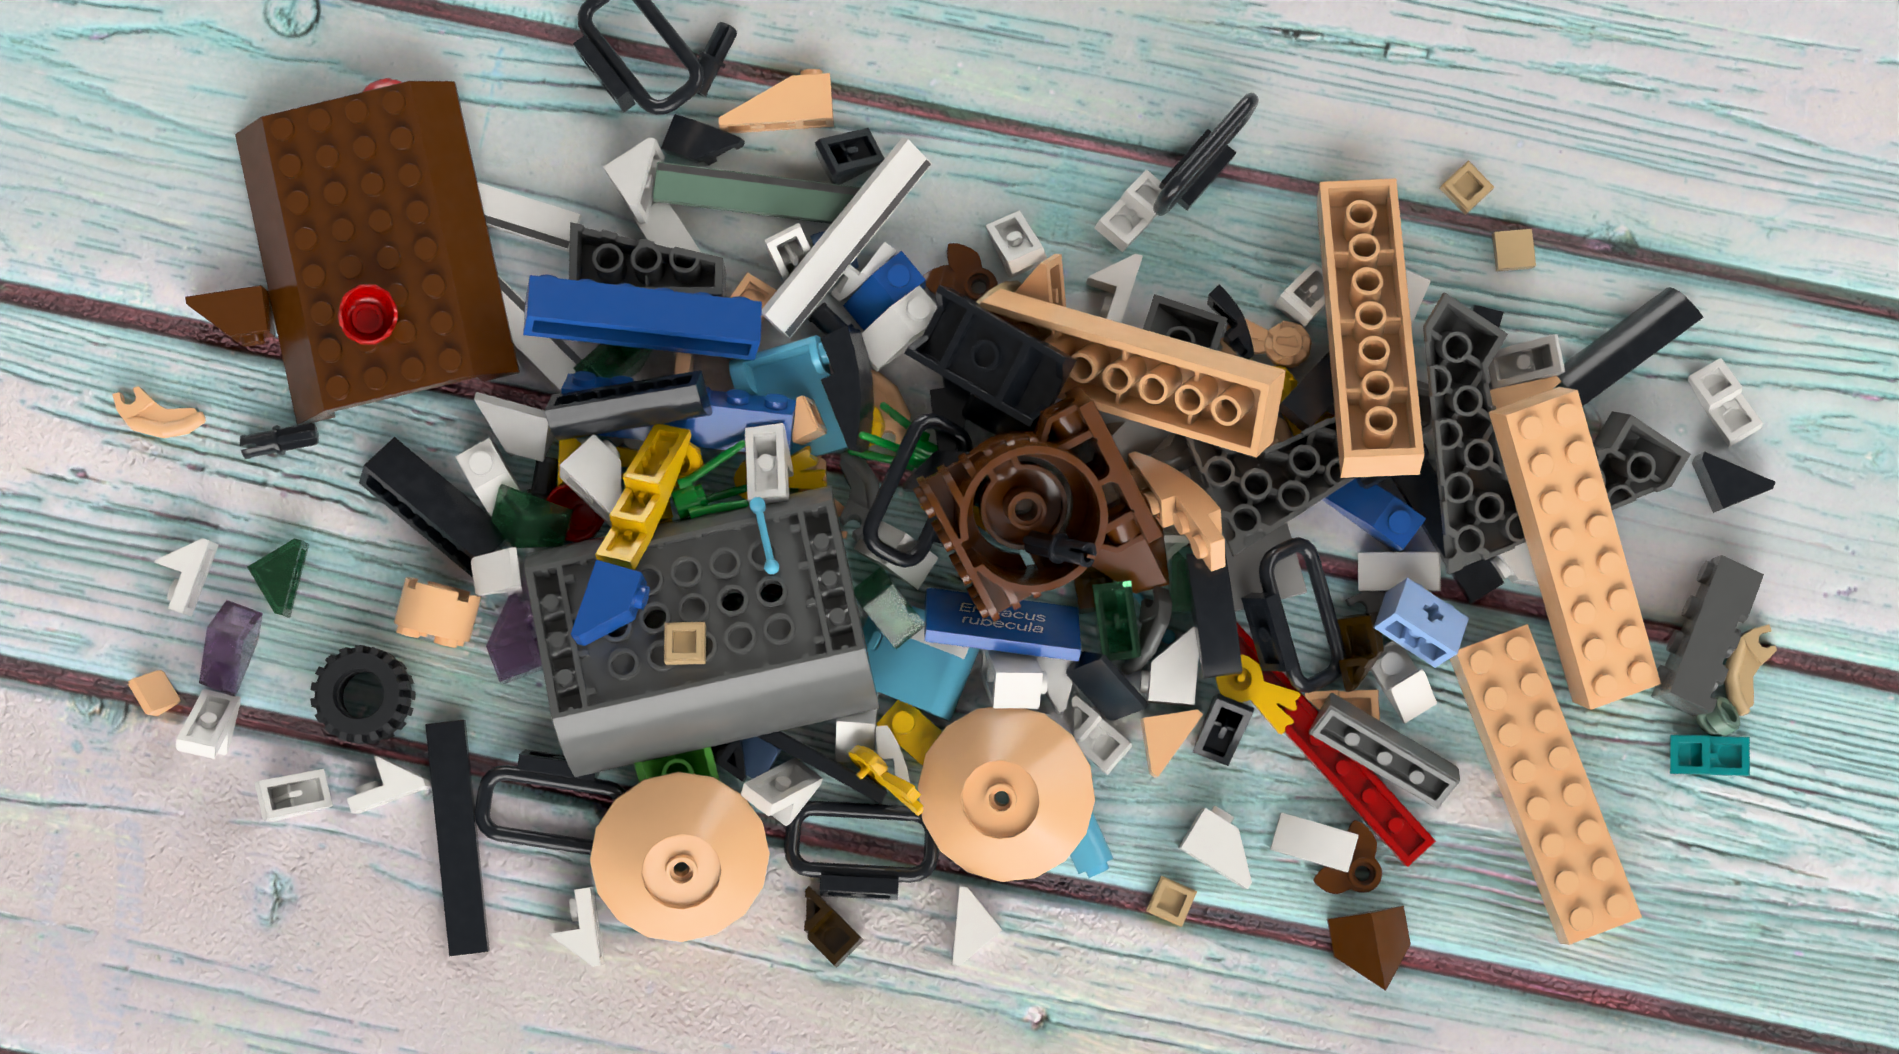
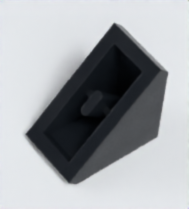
M869 128L821 138L815 142L816 155L831 184L841 185L880 165L885 159Z
M1707 452L1695 456L1692 462L1713 513L1773 489L1776 483L1771 479Z
M1220 694L1213 696L1193 748V753L1229 766L1255 708Z

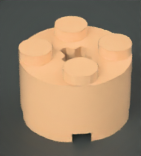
M406 577L394 623L398 625L396 633L414 638H419V636L427 637V634L434 635V643L453 648L464 646V642H470L482 596L470 595L469 591L428 581L427 585L417 582V578Z

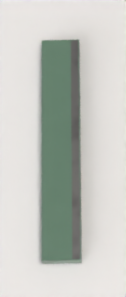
M657 162L653 202L832 224L861 187Z

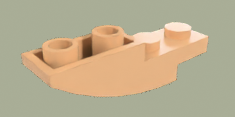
M1136 451L1129 453V471L1151 514L1154 515L1161 527L1166 528L1175 525L1180 535L1185 534L1190 541L1195 557L1197 559L1202 558L1211 572L1225 567V538L1222 536L1221 508L1211 496L1197 483L1170 465Z

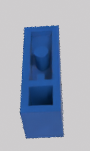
M1356 478L1323 499L1324 502L1393 552L1404 550L1426 520L1421 514L1378 485H1374L1369 489L1360 487Z

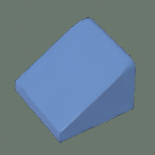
M758 737L743 739L746 775L755 778L771 770L781 749Z

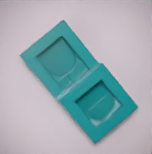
M1670 735V774L1750 776V737Z

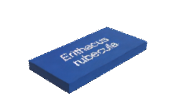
M927 587L925 595L924 641L1079 661L1081 653L1079 609L1073 606L1022 600L1019 602L1021 608L1014 611L1011 606L998 613L1000 619L993 622L990 615L984 619L982 618L967 592Z

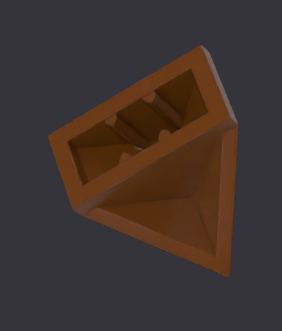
M1154 515L1152 516L1163 535L1162 537L1151 543L1144 539L1118 554L1100 549L1094 559V563L1091 565L1135 594L1154 589L1156 586L1162 587L1170 584L1164 532Z
M1404 906L1328 918L1327 924L1333 956L1386 991L1411 945Z

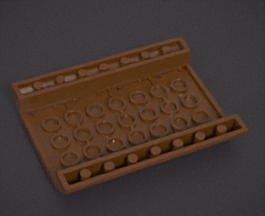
M406 81L262 116L235 134L297 425L335 418V411L472 378H479L485 382L520 373L455 81ZM360 284L378 285L390 293L397 305V324L390 337L377 345H361L351 340L344 334L339 325L338 311L342 297L346 292Z

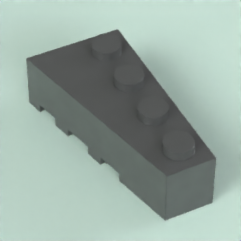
M570 222L569 280L590 279L597 283L613 285L627 283L639 288H668L674 292L692 294L705 292L712 296L726 297V269L722 257L679 247L669 248L657 245L654 241L641 238L639 240L618 236L615 232L585 228L584 225Z
M1723 555L1711 559V562L1705 561L1697 576V581L1701 584L1696 596L1691 595L1682 610L1681 616L1685 617V621L1681 630H1675L1668 641L1666 651L1670 652L1666 664L1665 666L1659 665L1657 668L1661 684L1654 686L1652 698L1691 716L1713 713L1717 700L1710 696L1719 684H1724L1729 669L1723 665V661L1725 658H1729L1733 651L1737 649L1741 638V630L1736 628L1738 622L1744 623L1749 617L1764 574Z

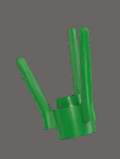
M882 402L880 404V408L907 430L911 424L908 419L887 403ZM864 431L859 433L861 439L894 452L898 450L899 444ZM926 431L922 433L906 469L913 471L914 468L918 469L935 451H938V445L928 441L930 433ZM847 449L848 454L889 464L892 463L894 458L892 455L870 450L860 453Z
M745 440L739 441L690 475L677 479L679 487L673 489L671 495L680 519L689 516L693 519L705 514L730 511L749 506L747 500L708 505V503L747 492V484L705 495L701 484L693 486L696 480L746 446Z

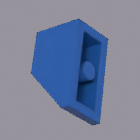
M901 250L875 271L843 307L861 329L865 331L891 305L920 285L925 290L926 279Z
M596 560L571 631V636L577 644L586 646L635 620L638 609L643 610L645 608L650 593V587L646 586L647 581L642 572Z

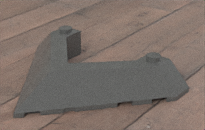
M1443 293L1423 325L1446 572L1451 574L1476 561L1487 560L1515 549V546L1525 543L1526 539L1489 412L1495 410L1496 406L1492 403L1489 388L1491 379L1488 367L1508 333L1447 293ZM1614 411L1611 412L1593 442L1612 510L1637 501V498L1649 493L1660 492L1672 487L1691 455L1631 414Z
M1154 294L1143 329L1217 350L1227 318ZM1417 380L1422 435L1433 429L1429 385ZM1335 417L1319 422L1292 438L1266 448L1257 458L1184 436L1207 494L1221 508L1222 531L1233 557L1357 478H1341Z

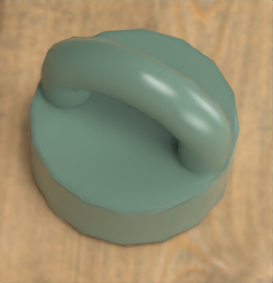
M1717 696L1714 698L1717 700L1713 713L1697 715L1696 720L1699 727L1707 734L1720 737L1727 736L1739 729L1740 717L1730 701L1724 697Z

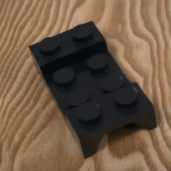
M939 285L936 291V311L924 334L909 345L904 354L1023 424L1035 428L1040 411L1055 403L1077 359L1015 327L953 288Z

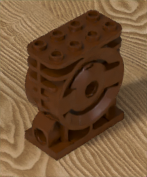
M1079 386L1065 392L1066 398L1040 411L1034 431L1014 430L995 435L977 445L967 456L965 453L957 456L959 461L948 467L942 464L936 467L938 472L927 478H924L923 475L916 478L919 486L914 488L913 491L928 518L936 516L937 519L930 523L946 551H955L948 556L964 585L972 583L966 590L983 619L990 615L993 622L1000 619L998 613L1011 606L1015 611L1021 608L1019 602L1031 595L1036 599L1042 596L1041 592L1059 588L1077 578L1087 569V567L1065 561L1061 564H1056L1047 557L1030 553L1029 555L1034 564L1026 566L1020 553L1005 551L992 545L978 530L974 519L973 502L977 487L986 475L989 478L980 493L979 514L984 527L997 542L1011 549L1024 550L1025 543L1022 542L1023 537L1028 535L1030 531L1034 530L1055 535L1062 528L1067 515L1068 502L1061 482L1046 467L1034 462L1019 461L1017 456L1037 457L1051 463L1060 470L1069 485L1071 493V511L1063 529L1070 539L1092 542L1096 546L1097 554L1100 549L1118 554L1144 539L1151 543L1163 536L1094 401ZM1089 440L1095 453L1093 459L1085 464L1071 448ZM1111 482L1119 499L1107 505L1101 486ZM1023 499H1031L1033 501L1032 507L1027 513H1015V507L1019 501ZM1083 553L1086 558H1096V556Z

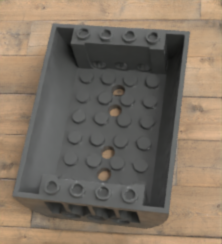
M831 485L789 494V501L766 504V509L763 512L774 559L780 565L778 572L775 574H768L764 570L766 557L756 514L751 511L750 503L746 508L705 514L693 519L686 517L658 524L646 551L635 571L642 572L647 581L646 586L650 587L649 598L643 610L638 609L635 620L628 623L627 630L622 636L610 637L605 635L586 646L577 644L571 636V631L597 560L595 553L606 536L526 554L524 571L551 717L563 754L575 777L880 709ZM769 584H777L783 588V594L776 602H766L761 598L762 590ZM730 593H739L744 597L742 607L736 611H728L723 608V600ZM661 610L666 613L665 623L705 622L706 664L666 665L664 662L665 623L657 629L649 628L645 624L647 615L651 611Z

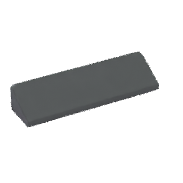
M1330 693L1309 729V734L1437 809L1460 782L1459 769L1456 765L1334 693Z

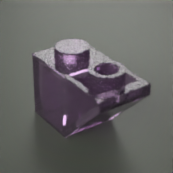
M517 593L508 596L486 645L499 682L503 684L543 670L537 637L531 624L534 622L531 603L529 599L523 601L522 597Z
M226 600L207 626L199 684L235 697L257 646L263 613Z

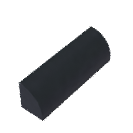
M1668 287L1564 363L1565 372L1557 376L1562 382L1556 388L1563 387L1578 390L1583 407L1704 317L1685 295L1674 288Z
M702 370L552 395L544 410L551 432L559 441L712 415Z
M396 437L391 439L363 466L359 484L472 578V558L502 550L511 535L508 530Z

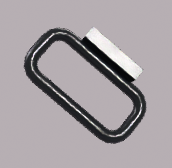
M586 0L581 5L577 16L578 27L583 37L574 42L573 45L579 57L623 113L634 106L636 101L648 113L655 115L668 114L694 97L701 89L704 82V68L700 60L651 0L632 1L689 71L688 81L662 100H657L650 96L593 24L592 17L594 13L610 0Z
M1255 93L1246 94L1212 132L1207 129L1161 181L1159 188L1162 191L1153 206L1156 215H1165L1176 203L1188 211L1232 161L1237 152L1229 147L1228 144L1244 127L1259 103V98Z
M934 413L920 415L907 428L868 512L862 530L863 540L868 550L877 557L903 568L916 566L922 562L929 553L932 544L944 547L930 523L937 519L936 516L930 519L927 518L916 545L909 552H902L882 542L878 536L881 521L922 433L927 429H934L953 439L958 446V452H970L973 450L972 440L966 430L947 418ZM982 479L977 487L973 507L986 481L985 479Z
M1301 537L1291 538L1269 549L1260 561L1259 579L1263 592H1252L1242 597L1241 600L1261 670L1286 672L1291 685L1295 689L1304 693H1311L1333 683L1341 676L1338 660L1345 658L1346 654L1317 549L1307 539ZM1298 552L1303 555L1331 652L1330 665L1325 670L1309 678H1306L1301 671L1274 575L1275 566L1280 560Z
M525 749L519 754L517 766H497L488 770L481 778L475 806V821L479 830L487 838L495 841L591 855L593 840L496 825L490 818L495 785L500 781H513L609 796L613 800L625 793L626 790L618 783L598 779L597 777L600 772L575 777L564 755Z
M808 801L794 820L785 828L784 852L787 863L799 875L820 878V896L898 901L899 882L912 883L926 879L936 869L939 859V848L923 823L922 814L917 816L907 806ZM809 816L918 822L923 826L925 832L923 860L916 867L809 862L800 855L801 825L804 819Z

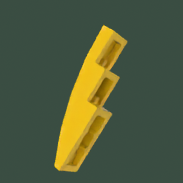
M664 424L653 426L623 475L626 488L609 514L612 527L595 553L597 560L632 570L636 569L655 533L680 473L692 436L689 429Z

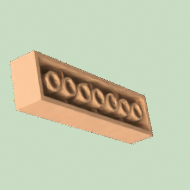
M1394 178L1320 182L1316 206L1341 478L1419 475L1424 458V445L1397 180Z
M1001 288L981 301L980 306L1036 339L1045 341L1077 359L1057 397L1058 399L1066 398L1065 392L1079 386L1094 401L1099 411L1256 458L1273 443L1286 373L1284 369Z
M1557 387L1490 411V419L1572 702L1592 710L1661 684L1578 390Z
M1528 624L1459 649L1458 653L1450 658V662L1559 943L1570 945L1642 918Z

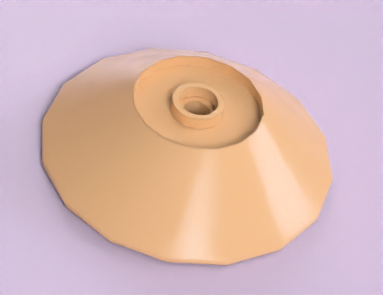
M978 708L947 725L927 751L918 783V792L921 794L919 800L924 809L921 813L922 821L939 850L966 872L1000 882L1036 878L1065 862L1087 834L1095 803L1091 766L1073 735L1046 714L1030 709ZM998 791H1004L1008 794L1009 802L1007 804H1001L996 800V793Z
M675 772L644 779L613 801L595 829L590 864L597 893L617 920L646 937L684 942L717 934L746 913L764 886L770 853L763 821L749 802L741 796V793L714 777ZM679 862H684L688 865V868L685 871H677L674 869V866Z

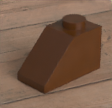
M262 285L185 297L186 304L235 341L241 342L242 346L261 345L265 343V338L275 337L269 292Z

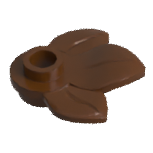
M958 243L948 244V265L934 268L923 275L926 279V287L934 295H936L939 285L953 288L975 302L988 290L998 285L994 274L988 269L982 268L979 254L972 248ZM977 281L983 282L986 285V290L980 294L975 293L971 288L973 283Z
M1353 820L1347 831L1359 836L1349 871L1344 872L1324 866L1313 879L1314 883L1325 892L1340 894L1352 889L1355 892L1366 893L1374 890L1381 882L1382 868L1375 859L1377 841L1368 827L1357 820ZM1359 866H1364L1368 869L1369 875L1364 881L1358 880L1355 876V871Z

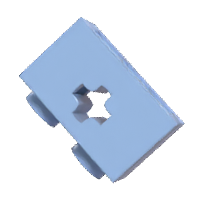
M1407 577L1385 593L1373 628L1436 668L1458 653L1469 618L1456 610L1451 604L1442 601L1424 589L1422 585Z

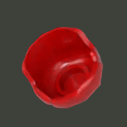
M360 284L346 292L342 297L338 311L339 325L344 334L361 345H377L390 337L398 320V309L392 296L388 291L376 284Z
M567 484L554 488L545 500L544 507L549 514V527L566 541L579 542L593 538L604 523V520Z

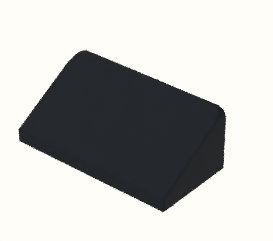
M1081 651L1079 661H1073L1066 670L1067 676L1107 720H1118L1144 710L1149 705L1146 699L1105 654Z

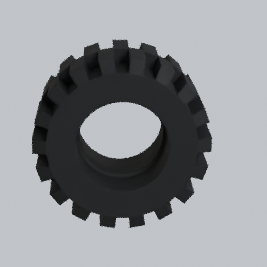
M355 645V648L345 647L339 650L340 653L338 655L331 654L325 659L327 664L324 668L319 666L315 673L319 675L317 682L311 683L310 690L315 691V697L311 698L310 701L311 707L317 710V714H315L317 721L325 725L324 729L328 733L347 742L376 744L380 743L379 741L382 739L388 740L395 736L394 732L397 729H403L407 724L404 722L407 715L411 716L414 710L410 706L411 701L416 698V692L412 691L411 684H414L412 676L407 674V668L402 662L398 661L395 656L388 652L364 645ZM363 672L372 673L382 683L384 691L382 703L371 716L366 718L354 717L350 715L344 705L343 694L345 687L355 675Z

